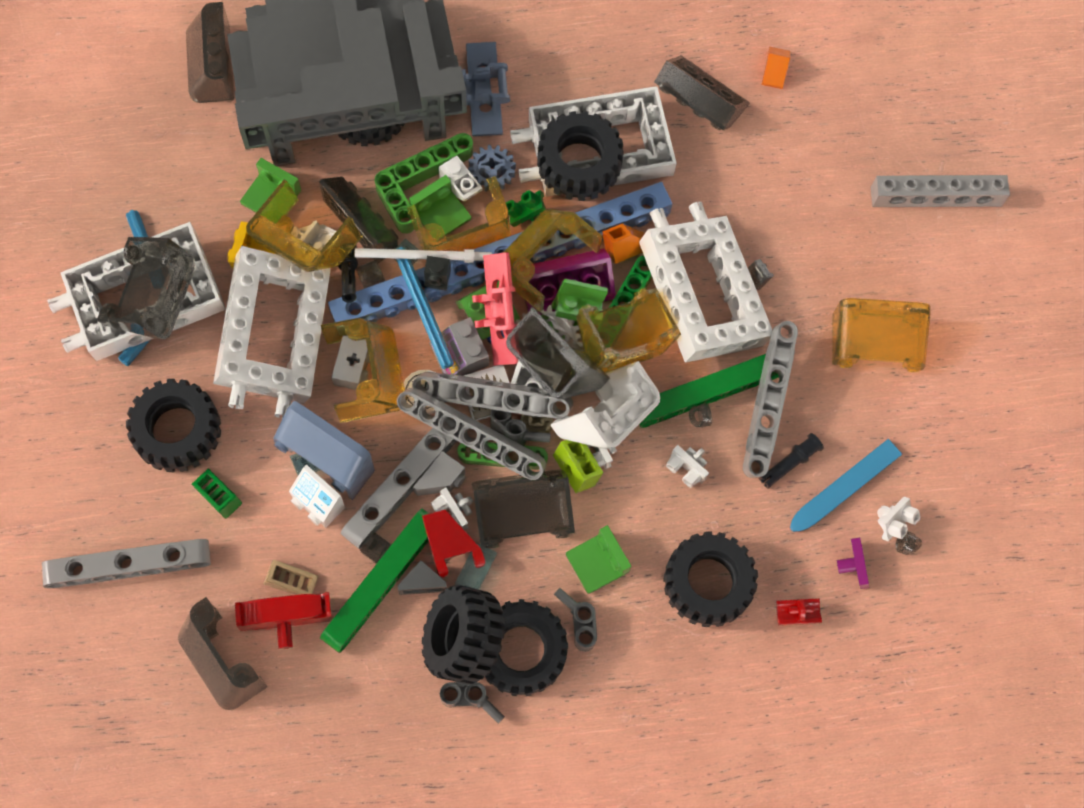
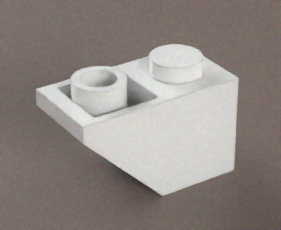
M458 156L439 166L440 178L447 175L451 180L452 192L460 200L465 202L483 190Z

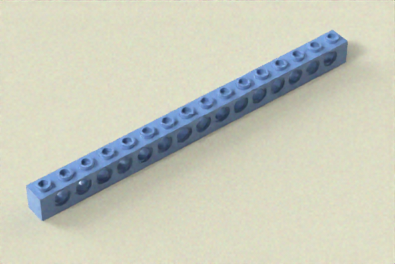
M659 182L474 249V252H492V254L509 252L511 271L518 272V267L544 262L552 256H562L568 250L574 248L581 249L593 241H603L602 231L623 223L630 227H642L652 220L650 212L657 208H663L667 217L671 212L672 202L663 183ZM642 205H649L652 208L646 209ZM629 212L631 216H624L622 213ZM608 219L611 223L605 224L601 220ZM586 226L589 227L591 230L583 231L581 228ZM568 234L570 238L564 239L560 235ZM546 241L550 243V245L542 246L540 242ZM520 249H527V250H529V252L526 253V254H523V253H520L519 250H520ZM450 260L451 272L447 291L424 287L425 267L415 270L421 286L425 288L423 291L429 302H436L447 294H458L464 288L469 286L477 287L486 281L485 269L477 267L479 264H484V261L464 263L461 260ZM459 271H464L467 273L465 276L462 277L456 275V273H458ZM403 275L356 291L357 298L354 302H344L342 297L328 302L339 334L353 332L362 325L375 324L384 317H394L406 309H416ZM396 294H402L404 296L399 300L393 298V296ZM374 302L383 303L380 307L371 306ZM354 309L361 310L358 315L350 314Z

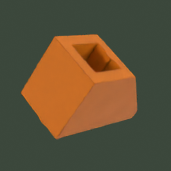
M623 223L602 231L605 250L615 264L643 253L639 241L644 236V232Z

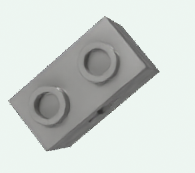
M343 335L332 374V381L335 386L361 391L362 384H366L369 371L366 370L367 365L372 363L374 357V350L371 348L370 341ZM354 361H358V363L354 364V367L350 365L353 364Z

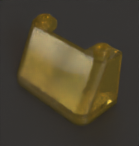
M646 288L641 289L634 294L635 297L631 302L599 311L597 306L586 305L579 309L576 318L587 365L592 376H599L637 361L640 363L655 358L667 351L681 335L657 288L650 290Z
M860 298L841 300L832 314V365H839L841 368H851L858 360L899 362L902 363V367L907 369L908 372L923 370L926 365L931 306L921 302Z

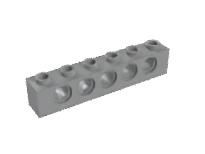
M1008 175L876 176L871 186L872 207H1002L1010 196Z

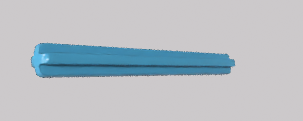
M405 247L397 248L398 250H406ZM396 259L442 369H448L453 366L452 357L411 260Z

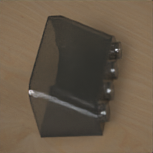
M223 2L206 4L186 30L188 91L191 99L197 103L234 100L232 62L227 34H230V24Z
M532 308L507 337L506 345L510 352L543 388L557 399H566L597 391L610 379L554 319L535 308Z

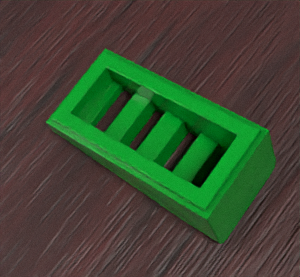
M209 468L191 484L225 519L242 505L241 500ZM213 479V481L203 490L202 487L208 481ZM219 485V487L209 496L208 494ZM224 492H226V494H224L217 502H215V500H217Z

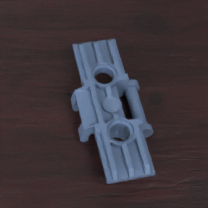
M496 42L467 43L468 74L465 72V69H462L466 87L467 105L471 109L472 136L503 135L501 104L510 102L506 79L508 65L506 63H497ZM490 78H498L499 93H492ZM488 104L492 109L489 112H482L480 106Z

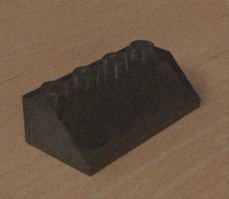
M682 55L666 60L654 83L659 85V89L662 92L672 94L676 97L678 103L692 108L695 115L700 118L705 117L711 122V126L718 130L730 128L750 104V102Z
M343 176L325 178L319 181L323 201L363 248H398L397 240L399 238L392 228L388 229L384 225L385 221L382 216L370 209L369 201L357 194L358 190L351 181L347 182ZM373 258V260H374L377 264L380 263L381 261H383V260L385 259V258Z

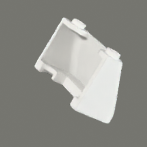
M637 361L605 373L596 381L595 392L601 402L595 408L591 406L579 414L556 419L551 424V427L564 440L603 449H611L618 446L654 410L660 402V393L642 365Z

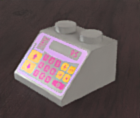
M471 317L452 324L441 332L453 360L452 367L442 369L431 341L429 342L442 373L463 376L489 366V355Z

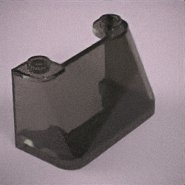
M128 237L123 252L125 260L133 265L127 283L118 306L113 303L103 305L96 321L115 329L155 339H167L173 331L196 266L195 259L189 252L169 238Z
M564 470L544 471L541 477L536 480H529L521 475L479 480L472 483L480 545L485 546V548L499 547V543L503 542L505 538L547 532L555 535L556 538H567L571 533H575L569 479Z
M205 597L191 608L178 633V641L219 706L225 710H234L268 686L249 664L239 663L228 669L210 641L219 635L216 625L218 620L223 617L212 602Z

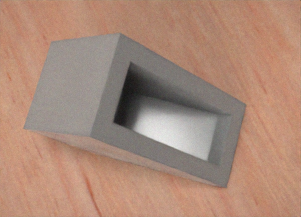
M442 451L414 485V493L421 496L440 493L444 488H447L449 492L454 487L459 488L466 478L464 476L465 467Z

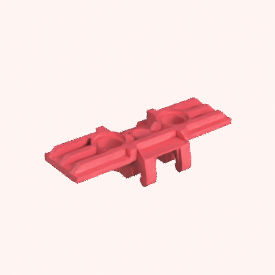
M509 252L483 255L487 294L475 295L472 298L473 303L477 302L485 305L486 318L475 321V328L490 327L493 365L517 364L519 360L517 340L519 324H514L512 292L516 291L515 287L512 286ZM501 330H503L505 338L502 337Z

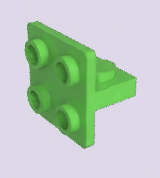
M564 279L552 303V309L556 310L555 316L599 326L602 322V302L608 293V288Z

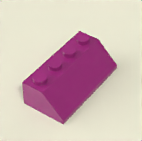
M605 248L518 267L521 289L529 316L531 315V308L536 313L539 312V306H542L544 311H547L549 305L552 308V303L564 279L608 288L604 301L612 300L616 296L611 257Z

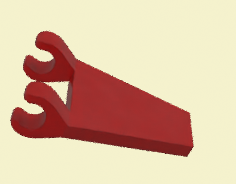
M446 510L422 516L437 574L441 578L448 576L445 559L472 552L475 567L480 568L484 566L485 558L481 548Z

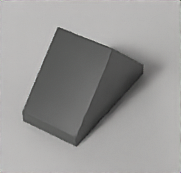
M421 560L398 585L399 595L435 593L447 589L446 581Z

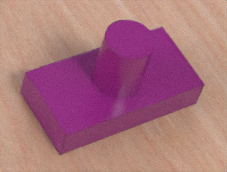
M853 538L851 543L854 557L836 560L838 572L843 574L857 571L860 589L870 588L861 538Z

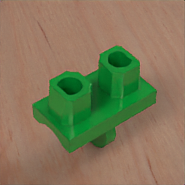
M528 190L522 194L521 201L516 203L514 200H509L505 203V213L510 218L511 226L516 227L529 219L533 223L540 221V213L546 211L543 201L544 193L541 190L535 193Z

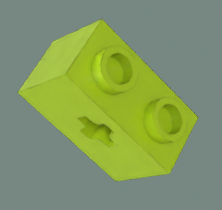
M564 440L561 441L553 454L575 493L594 487L603 475L602 469L586 444Z

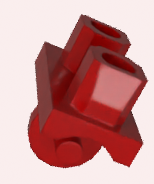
M820 598L776 601L778 626L822 623Z

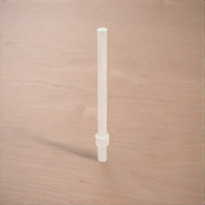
M355 248V257L427 259V256L450 260H461L464 263L484 261L483 255L492 254V252H474V249H464V251Z

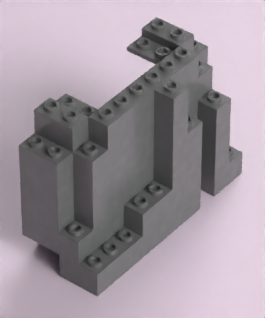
M265 0L266 5H254L245 8L248 31H236L227 34L236 86V115L245 149L268 146L273 165L275 166L296 163L291 144L294 141L420 120L423 122L425 141L446 138L445 116L467 113L465 82L462 68L458 64L457 55L454 54L443 0H429L427 2H424V0Z

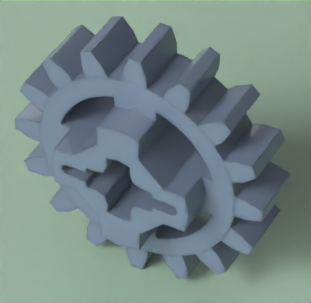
M488 145V150L480 147V153L474 152L473 159H469L470 167H468V170L477 182L484 186L486 192L489 187L492 188L493 192H496L497 187L504 190L505 183L510 185L511 178H515L516 163L513 162V155L507 156V149L501 152L499 145L495 149Z

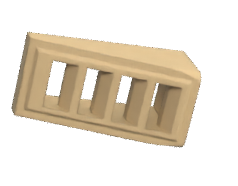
M273 559L264 585L296 595L312 594L318 575ZM277 569L281 570L278 581L274 580ZM286 572L291 573L287 584L283 583ZM295 576H300L297 586L293 587L292 584ZM307 578L309 579V582L307 584L306 590L304 591L301 589V587L303 585L304 579Z

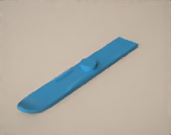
M888 438L805 504L793 517L790 525L791 531L799 532L815 525L899 458L902 453Z

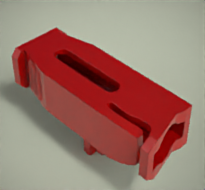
M330 592L316 595L298 594L235 602L236 626L240 631L277 628L278 649L293 648L291 626L330 622Z

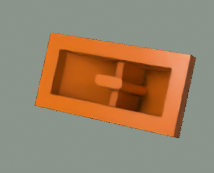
M769 46L762 85L783 89L790 61L789 50Z

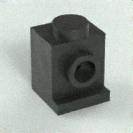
M427 256L424 269V287L447 291L451 272L450 259Z

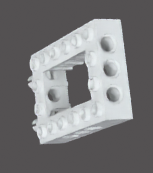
M657 86L529 107V128L510 130L512 144L532 141L536 156H538L540 136L542 131L547 129L548 123L552 120L556 122L558 116L562 114L568 116L569 112L576 111V114H582V111H589V115L594 116V113L601 115L603 121L605 119L609 120L612 126L639 122L645 149H638L637 152L623 155L620 176L617 177L615 185L673 176L677 164ZM596 156L594 159L578 162L577 160H572L567 164L575 168H589L597 164L601 158ZM538 166L519 169L521 183L540 180L543 183L545 197L557 195L554 193L553 187L550 189L544 184L545 179L540 177Z
M695 202L689 206V210L694 218L693 222L669 225L663 208L651 211L650 216L655 228L648 229L639 241L685 363L764 346L771 338L772 327L727 216L708 219L702 202ZM712 248L707 255L708 261L712 263L717 276L716 281L720 283L725 296L723 299L729 306L733 322L707 327L679 254L692 251L697 253L699 250Z
M190 222L60 272L67 293L47 300L53 313L72 306L78 321L80 333L61 339V342L64 343L65 351L69 353L86 345L88 352L96 361L226 310L198 235ZM181 261L188 274L186 278L196 296L187 291L180 292L174 298L164 302L158 301L156 305L141 311L139 309L135 310L131 315L121 319L115 318L107 322L98 293Z
M240 247L235 256L213 384L232 388L229 407L234 408V405H236L235 409H243L246 391L278 398L274 416L280 418V415H282L281 419H283L287 408L291 405V401L305 403L311 397L331 268L249 247ZM259 281H263V284L267 285L272 283L284 286L288 290L292 288L303 291L297 300L299 308L293 325L295 326L294 339L290 343L292 351L287 368L246 359Z

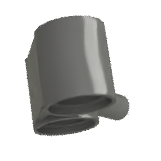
M491 410L490 428L522 446H525L527 441L550 443L551 433L530 432L526 429L523 421L511 418V412Z
M559 588L554 595L571 609L570 613L573 614L575 646L580 651H590L597 641L595 608L588 602L577 603L565 591ZM580 610H587L591 617L588 620H581L577 613ZM584 633L589 634L592 637V642L587 645L580 642L579 636Z
M449 682L440 689V699L446 707H482L498 724L505 718L488 700L489 697L486 695V689L479 682L473 684ZM449 689H454L458 693L457 698L453 701H448L444 698V693ZM472 689H479L482 692V697L479 700L474 701L469 698L468 694Z

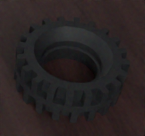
M519 599V602L511 603L507 601L505 605L501 606L504 612L502 616L505 618V625L503 626L505 633L515 627H527L534 630L541 637L544 644V654L541 661L527 671H517L509 668L502 661L498 653L496 664L492 665V670L488 675H485V678L490 685H494L502 693H511V696H531L532 693L542 692L556 681L564 668L568 652L565 628L563 629L559 617H555L547 606L544 608L538 605L539 602L533 601V603L524 602V599Z

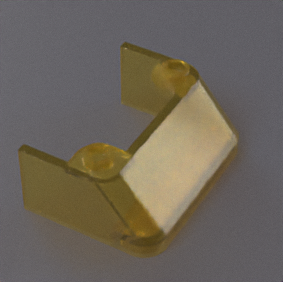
M493 176L486 179L494 200L485 208V216L488 223L449 237L445 236L442 227L438 224L431 223L422 226L416 206H408L407 209L422 250L464 251V249H476L511 236L508 209L497 177Z
M284 179L247 223V233L257 243L306 272L337 267L362 238L353 219L348 217L321 251L315 249L291 234L294 224L286 215L298 202V198L288 181Z
M556 209L544 210L503 252H509L512 286L515 287V291L539 312L543 310L545 296L529 283L535 273V267L530 259L560 230L564 234L576 235L596 253L600 250L602 235L573 212Z
M361 318L321 325L327 345L341 342L343 335L353 341L366 339L373 379L363 381L357 386V400L334 405L340 423L400 411L401 409L397 405V398L405 391V385L393 329L387 325Z

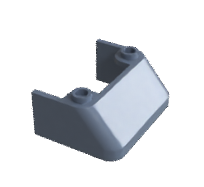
M293 401L287 408L273 437L274 446L283 453L287 451L292 453L294 451L329 475L333 481L331 485L342 493L347 491L349 498L353 500L375 471L370 452L300 403Z

